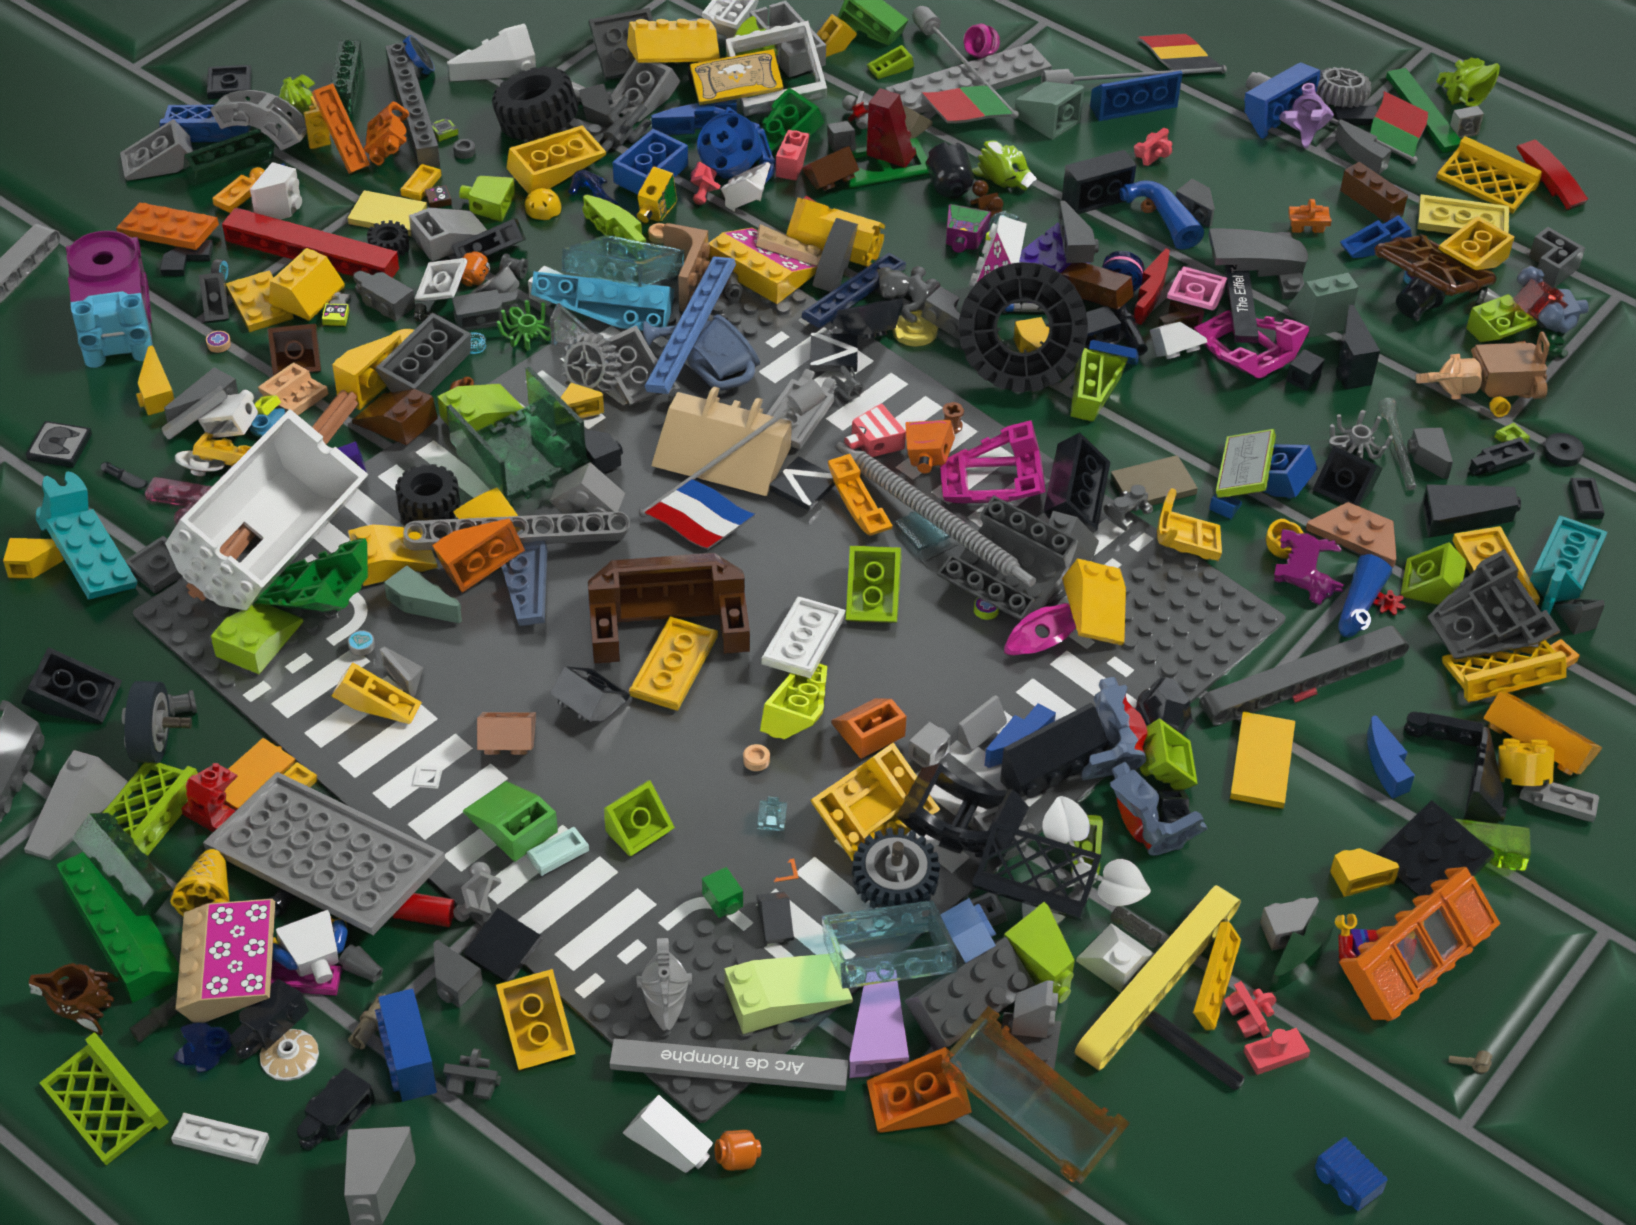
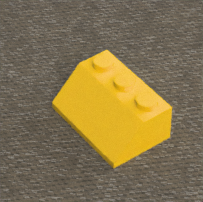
M306 248L270 281L269 304L310 321L325 306V303L331 301L335 293L340 292L345 287V283L326 256Z

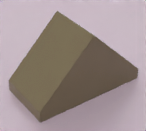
M903 106L906 115V127L912 135L910 139L917 137L933 125V121Z

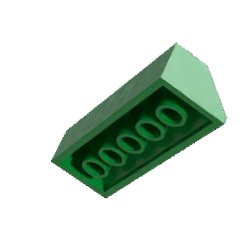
M81 852L56 864L65 889L132 1003L178 981L179 963L120 865L112 856Z

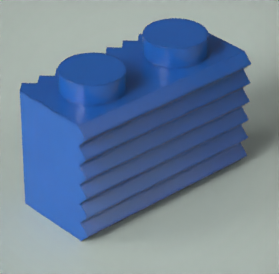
M1343 1137L1319 1155L1315 1165L1319 1179L1325 1184L1330 1183L1338 1191L1341 1201L1348 1206L1352 1205L1357 1211H1360L1381 1195L1388 1180L1377 1167H1374V1164L1368 1158H1365L1364 1154H1361L1360 1150H1357L1356 1146L1352 1145L1351 1141H1348L1347 1137Z

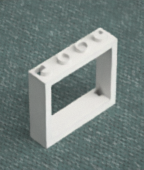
M808 21L794 22L783 27L775 26L769 30H757L747 35H735L734 38L726 39L728 57L736 56L735 53L804 38L816 83L791 89L810 102L827 98V86ZM787 89L750 98H740L744 116L771 111L774 101Z

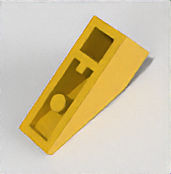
M153 345L147 348L138 380L140 393L136 394L140 408L145 407L148 416L165 411L164 407L174 400L172 388Z
M353 662L342 675L331 695L354 710L411 724L422 703Z

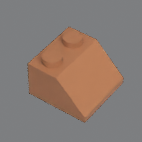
M482 712L477 717V750H484L486 755L500 754V750H511L512 755L527 754V750H532L534 747L536 712Z

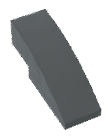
M1341 119L1338 121L1335 139L1339 145L1356 162H1361L1380 175L1388 167L1392 150L1376 143L1377 136Z
M840 218L835 219L820 257L812 286L832 292L841 285L844 269L848 268L858 228L857 223Z

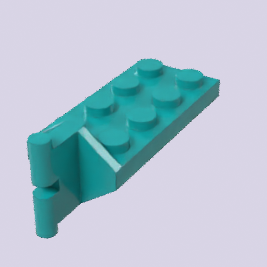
M1559 515L1530 578V582L1544 597L1541 612L1547 610L1550 615L1555 602L1580 597L1605 541L1606 531Z

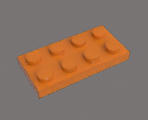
M139 202L116 229L117 232L123 233L128 237H138L141 240L197 250L219 223L217 217Z

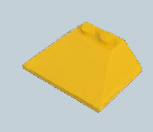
M892 743L810 801L853 861L855 851H858V845L861 842L865 844V838L868 835L874 839L875 832L881 830L883 836H886V828H892L893 835H898V828L904 829V835L910 832L911 829L896 816L917 776L895 744ZM929 794L923 808L933 815L940 808Z

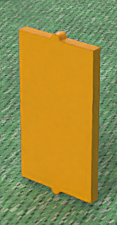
M262 738L228 768L231 772L237 774L238 777L224 791L226 792V799L223 804L226 803L237 810L276 772L283 774L296 762L295 758L284 752L281 746L277 747Z

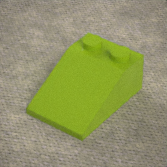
M501 384L457 386L437 396L440 418L465 444L527 414V410Z
M850 546L846 621L897 623L902 562L900 547Z
M254 603L247 611L241 610L227 617L211 635L215 656L260 674L303 623V619L270 605Z

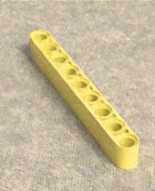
M1214 886L1082 1037L1075 1049V1055L1097 1070H1102L1214 940L1220 922H1229L1240 906L1241 900L1221 887Z

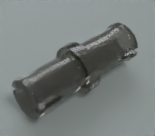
M177 992L157 1008L153 1006L149 1009L150 1013L129 1028V1031H131V1034L139 1043L143 1042L145 1038L159 1027H166L168 1025L167 1021L179 1013L176 1010Z

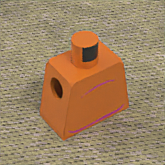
M951 420L906 422L907 452L911 465L917 466V470L921 473H929L932 470V466L944 465L955 440Z

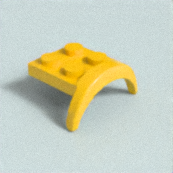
M1171 488L1166 496L1158 520L1157 539L1159 544L1176 549L1182 553L1188 552L1204 559L1219 561L1222 554L1220 525L1171 512L1176 496V490Z

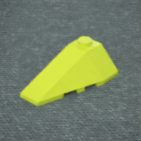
M819 664L811 679L790 673L764 704L760 731L774 738L786 739L813 726L823 714L827 666Z

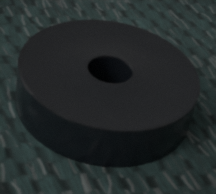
M1555 433L1546 439L1543 453L1551 463L1570 467L1581 461L1584 446L1573 435Z

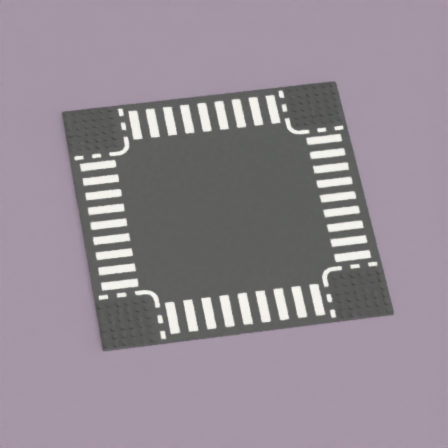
M680 263L674 264L644 283L668 286L674 289L672 313L667 327L677 325L684 313L679 311L678 276L683 267V264ZM741 283L739 284L743 288L740 298L732 300L725 294V285L707 321H712L716 314L727 319L752 346L760 360V365L755 367V374L748 383L728 390H719L717 397L720 398L719 403L731 406L734 400L741 401L740 408L751 410L755 399L761 398L763 399L760 407L763 409L762 414H767L791 379L799 381L805 369L810 370L811 333H849L832 325L831 321L821 328H817L802 319V312L816 303L817 300L799 288L780 303L775 304ZM594 318L583 322L488 383L501 384L527 410V414L468 444H465L438 415V419L408 445L396 442L364 462L368 476L356 493L290 563L293 564L303 559L308 563L318 559V553L326 551L327 554L335 552L340 544L349 542L348 530L372 524L405 527L407 524L406 520H402L398 511L395 486L398 478L403 477V472L410 471L411 467L414 466L420 467L421 464H426V466L437 464V467L444 466L447 471L451 470L458 480L460 506L498 487L518 516L563 514L550 502L558 480L586 465L573 447L572 428L578 427L609 433L614 441L620 443L623 454L621 455V466L603 474L625 492L618 511L625 513L629 517L630 525L628 532L622 540L547 544L545 623L519 626L502 567L462 593L446 574L435 550L432 551L438 568L420 573L430 583L438 585L449 597H454L461 605L462 622L454 623L403 612L386 599L385 581L367 586L362 584L361 590L349 599V604L344 609L339 611L334 609L322 612L273 606L302 618L303 623L260 674L215 656L211 635L227 617L241 611V609L220 606L208 598L201 601L198 597H191L188 594L189 589L186 587L188 582L184 578L133 611L136 620L277 746H281L284 752L294 757L296 762L315 773L317 781L341 803L444 852L446 860L427 880L447 898L454 899L456 906L465 903L461 887L471 879L469 874L471 866L476 862L486 863L490 867V875L501 879V884L491 891L487 898L491 913L493 914L499 908L543 937L541 943L523 966L532 974L553 969L561 1000L612 1045L614 1039L776 1054L788 1052L840 1006L743 1034L725 990V968L752 960L833 953L850 994L853 996L864 986L868 970L885 968L941 920L940 914L958 905L976 889L972 882L982 859L975 857V852L962 850L961 854L944 849L938 846L940 841L926 834V845L931 843L934 846L933 853L937 852L939 856L938 862H940L938 886L934 896L931 895V900L927 904L923 902L922 908L916 910L913 905L911 913L905 914L904 907L900 908L899 915H893L892 907H888L886 914L881 912L882 905H878L874 910L870 907V900L864 903L861 900V894L857 895L855 885L852 883L853 861L810 800L887 746L861 759L831 724V720L875 698L892 699L907 716L905 737L893 743L916 776L924 767L908 757L909 740L931 722L937 727L943 728L951 735L949 753L937 764L941 763L955 776L973 785L992 790H1007L1000 782L1002 764L990 768L984 766L986 748L1006 725L974 750H969L958 741L959 723L995 695L999 697L1007 723L1014 715L1025 719L1037 703L1056 712V721L1089 703L1096 706L1094 696L1101 691L1099 688L1101 679L1115 677L1118 686L1126 685L1128 687L1126 693L1127 701L1135 708L1137 698L1145 689L1150 690V686L1160 677H1168L1178 683L1190 699L1191 704L1284 624L1286 619L1284 614L1196 555L1188 552L1182 553L1176 549L1159 544L1157 529L1132 512L1128 511L1125 514L1126 521L1129 519L1133 521V524L1127 531L1112 523V519L1104 513L1103 507L1108 502L1113 504L1114 500L1105 494L1098 531L1092 533L1099 540L1092 562L1113 566L1121 570L1126 586L1125 639L1122 646L1078 636L1077 629L1075 628L1065 640L1043 651L1024 655L1005 654L1004 646L1007 639L1020 620L1000 609L997 617L984 620L977 617L974 613V602L978 597L937 575L951 554L959 558L966 547L962 546L960 548L957 545L926 561L934 569L935 572L932 573L919 560L957 541L862 473H860V479L877 508H883L893 525L892 529L872 536L866 534L851 516L836 485L808 511L772 491H769L768 495L764 496L696 478L694 479L695 481L716 490L736 506L756 514L754 518L709 550L701 548L686 540L668 525L647 515L646 517H641L638 513L640 508L642 510L690 477L651 466L666 415L671 405L668 402V396H674V394L669 392V394H664L641 403L637 402L629 406L611 385L612 390L605 392L603 395L604 413L562 424L557 422L556 403L569 386L565 384L567 377L561 375L565 370L559 366L561 363H564L561 355L567 353L564 347L570 345V340L577 338L579 334L594 333L603 335V338H610L627 330L617 328ZM671 335L660 336L653 340L649 346L657 361ZM858 335L857 372L854 373L858 382L864 386L863 393L860 397L849 399L845 391L834 385L833 389H836V393L834 394L833 404L802 448L799 450L791 446L778 475L798 456L830 472L828 460L844 456L836 449V445L839 442L844 443V438L852 435V421L879 404H883L905 431L906 422L944 420L942 409L945 404L951 402L961 404L964 409V414L961 417L963 428L962 431L955 434V440L948 457L965 448L969 451L981 445V440L986 437L992 439L1000 435V430L1006 427L875 339H863L862 335ZM686 359L675 380L680 387L678 390L692 396L707 399L712 387L690 367ZM586 364V366H596L595 364ZM746 369L723 377V379L718 381L739 377L745 373ZM814 371L815 375L812 378L820 387L826 377L831 378L832 375H835L847 384L842 372ZM906 439L905 449L873 457L976 531L983 525L980 513L988 503H952L945 501L942 491L940 465L932 466V470L929 473L919 472L917 466L914 467L910 463ZM1009 442L975 458L1009 457L1015 455ZM860 447L854 449L855 451H862ZM1040 451L1046 492L1008 503L1048 523L1050 519L1043 513L1054 460ZM1016 466L966 468L969 490L1015 489L1014 479L1018 478ZM582 508V509H580V510H578V511H576V512H574V513H589V512H587L584 508ZM614 522L611 524L612 527L616 530H622L624 528L623 525L619 522ZM594 523L586 525L590 531H597L599 529ZM567 524L561 526V529L568 533L574 530L572 526ZM545 526L536 527L537 532L541 534L549 531ZM521 529L520 531L517 532V534H518V535L522 534V533H523V530ZM441 530L436 531L434 533L435 537L439 539L447 536V534ZM255 535L237 558V561L239 563L242 562L262 539ZM850 546L900 547L902 562L897 623L846 621L845 613L843 622L819 663L827 666L823 714L813 726L786 739L774 738L767 733L761 732L760 727L764 704L790 674V672L762 665V656L796 598L802 597L846 610ZM715 553L742 569L745 577V598L750 628V652L724 654L719 615L677 618L718 631V637L678 711L630 696L625 703L604 721H591V723H587L577 717L578 713L573 709H566L557 703L558 699L550 694L564 666L591 668L629 693L630 687L668 619L617 622L620 662L594 664L588 580L611 560ZM1065 588L1048 607L1064 603L1069 604ZM1037 626L1035 628V632L1039 637H1048V630L1044 626ZM355 631H369L374 636L375 648L371 653L357 656L350 652L348 638ZM385 646L423 667L414 696L415 699L422 703L411 724L354 710L331 696L342 675L352 662L403 692L405 691L383 667L380 649ZM482 712H536L533 749L527 750L525 755H512L511 750H500V754L497 755L484 754V750H477V717ZM759 744L769 750L770 763L766 769L752 771L745 767L743 752L748 746ZM1107 744L1106 751L1112 750V748H1109V745ZM416 765L443 767L438 789L411 787ZM421 770L418 782L433 783L436 771ZM1081 771L1077 775H1071L1061 780L1054 787H1048L1040 791L1035 797L1023 800L1029 806V809L1025 815L1027 817L1020 826L1032 823L1036 829L1034 834L1039 835L1043 832L1044 816L1057 797L1063 796L1077 802L1105 777L1082 780ZM651 780L675 828L634 855L628 856L606 833L604 808L646 781ZM507 781L540 796L556 811L558 832L546 841L575 827L588 843L589 851L541 876L527 858V854L514 862L463 813V810ZM934 785L930 795L940 810L933 815L951 825L963 800L952 796L937 785ZM977 806L966 830L979 831L973 823L974 816L989 809ZM916 833L915 839L918 840L920 836ZM1032 840L1026 841V845L1029 844ZM794 858L799 878L774 882L776 877L781 878L794 875L791 862L788 863L790 859ZM1000 858L989 860L985 872L994 874L1003 866ZM727 867L743 889V907L734 914H727L718 918L702 895V878ZM784 891L790 900L794 940L766 944L756 895ZM473 911L469 914L470 918L481 928L492 916L490 914L487 917ZM657 938H668L669 952L681 963L686 973H692V985L687 987L684 1005L671 1030H662L647 1007L642 989L637 988V976H642L645 967L657 953ZM643 1072L699 1123L707 1122L752 1083Z

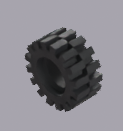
M384 220L381 221L380 225L375 223L374 227L371 226L369 231H367L368 244L397 251L398 258L399 254L404 256L405 252L409 250L408 230L405 228V225H400L398 221L393 224V220H389L388 223H385Z

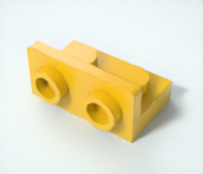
M310 96L312 105L308 106L309 111L304 112L308 144L310 149L330 145L331 140L329 130L313 96Z

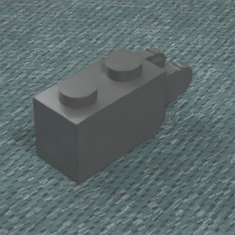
M357 271L353 275L354 281L357 283L355 290L362 296L363 302L367 306H371L381 312L382 315L398 321L415 308L413 289L381 272L372 276L363 271Z
M498 290L455 296L452 298L456 324L465 331L498 326L497 321H500L501 324L503 323L501 310H505L507 317L511 307L519 308L518 304H516L518 295L515 292L498 293Z

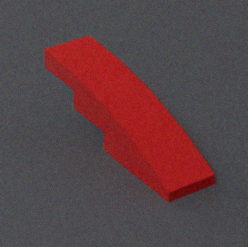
M1536 139L1516 147L1527 165L1542 171L1540 182H1544L1552 196L1558 195L1567 210L1586 203L1588 198L1564 165Z
M1167 248L1143 272L1142 284L1139 288L1138 302L1134 313L1136 323L1140 325L1150 315L1162 293L1170 250Z

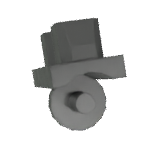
M474 1048L471 1056L461 1055L460 1064L469 1065V1067L445 1063L443 1073L447 1076L446 1091L449 1094L463 1095L466 1081L476 1082L473 1093L474 1097L490 1100L495 1085L500 1086L501 1076H498L497 1071L479 1069V1067H490V1059L481 1058V1049Z

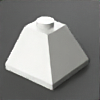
M467 259L429 262L415 300L421 302L454 298L464 273Z
M1111 923L1077 957L1076 961L1121 993L1155 954Z

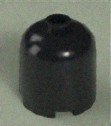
M947 142L936 145L928 152L929 157L925 161L933 186L937 193L943 197L958 198L967 193L973 185L974 174L966 148L960 143L948 145Z

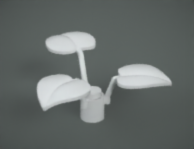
M1057 797L1043 819L1042 827L1045 837L1065 844L1069 842V845L1075 846L1074 841H1082L1089 834L1090 824L1086 813L1076 802L1067 797ZM1082 857L1077 859L1078 864L1075 867L1079 875L1091 870L1092 865L1085 863ZM1116 859L1109 862L1103 870V876L1096 873L1093 882L1094 884L1096 881H1102L1098 887V895L1104 902L1113 906H1125L1136 903L1151 892L1150 887L1136 865L1124 859ZM1072 870L1073 879L1077 877L1074 870ZM1088 876L1082 879V881L1084 882L1085 885H1086ZM1049 878L1037 880L1042 890L1050 891L1056 888L1055 883ZM1077 881L1076 883L1068 887L1076 886L1077 884L1081 885L1080 881ZM1035 882L1030 885L1037 888ZM1062 890L1055 893L1064 896V894L1061 892ZM1022 903L1023 918L1036 909V907ZM1052 913L1056 923L1061 922L1065 918V916Z

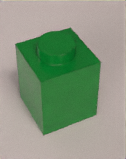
M727 867L702 878V895L718 918L727 914H734L743 907V889Z

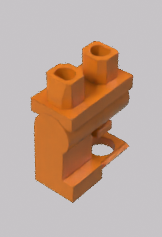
M394 101L367 124L364 151L370 155L369 159L379 166L390 154L396 153L399 147L406 142L407 138L404 136L406 128L402 122L409 116V111ZM392 110H399L402 116H395Z

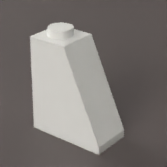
M660 1095L645 1106L623 1131V1134L685 1173L694 1166L699 1169L710 1156L707 1150L713 1144Z

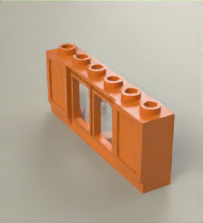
M1467 867L1449 868L1444 871L1448 879L1433 882L1431 888L1434 892L1431 895H1421L1414 898L1413 903L1416 907L1413 910L1397 913L1394 916L1398 922L1396 925L1378 929L1376 933L1379 939L1376 942H1366L1359 945L1358 950L1361 955L1357 958H1344L1339 961L1372 1020L1391 1021L1400 1016L1403 1009L1419 999V995L1424 989L1435 985L1438 981L1437 978L1441 974L1453 969L1458 959L1470 954L1473 951V947L1488 938L1491 932L1501 924L1474 876H1471Z

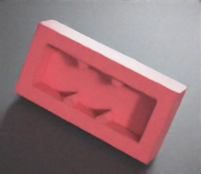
M1297 1028L1288 1031L1276 1029L1271 1037L1247 1044L1243 1051L1256 1075L1308 1058L1310 1050Z

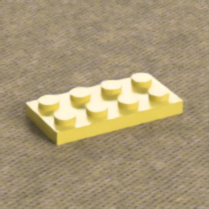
M1421 194L1417 229L1455 234L1478 216L1509 233V206Z

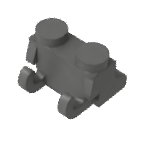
M1142 485L1132 486L1130 492L1123 491L1120 493V497L1114 500L1113 504L1108 502L1103 507L1104 513L1112 519V523L1124 531L1130 529V526L1133 524L1131 519L1125 520V514L1132 509L1136 512L1141 509L1143 514H1150L1153 511V506L1148 503V493Z

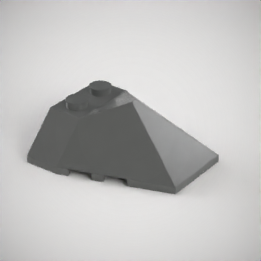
M1505 549L1482 560L1469 577L1465 578L1460 583V586L1451 595L1449 594L1428 616L1429 622L1454 660L1536 645L1560 633V629L1547 610L1543 612L1539 610L1518 579V568Z

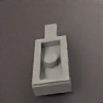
M1547 780L1542 786H1522L1519 797L1541 808L1589 822H1594L1599 801L1598 795L1554 782L1549 784Z

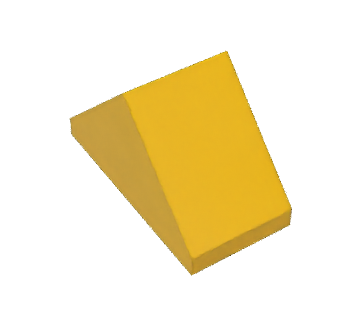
M570 383L556 403L558 424L604 413L602 392L574 383Z

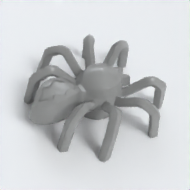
M1361 410L1356 425L1350 430H1345L1342 427L1341 414L1337 415V428L1345 435L1336 436L1335 426L1331 424L1329 446L1332 449L1334 445L1346 451L1351 445L1347 452L1352 453L1357 448V456L1362 459L1363 448H1366L1370 458L1380 459L1385 449L1389 447L1393 436H1389L1385 444L1378 447L1373 442L1375 437H1372V435L1378 428L1381 416H1377L1370 430L1367 426L1361 425L1366 412ZM1368 444H1370L1376 451H1379V453L1377 455H1373Z

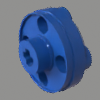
M723 113L715 116L704 125L698 136L697 150L702 163L717 172L716 175L723 179H729L745 172L762 155L761 138L758 130L750 120L737 113Z

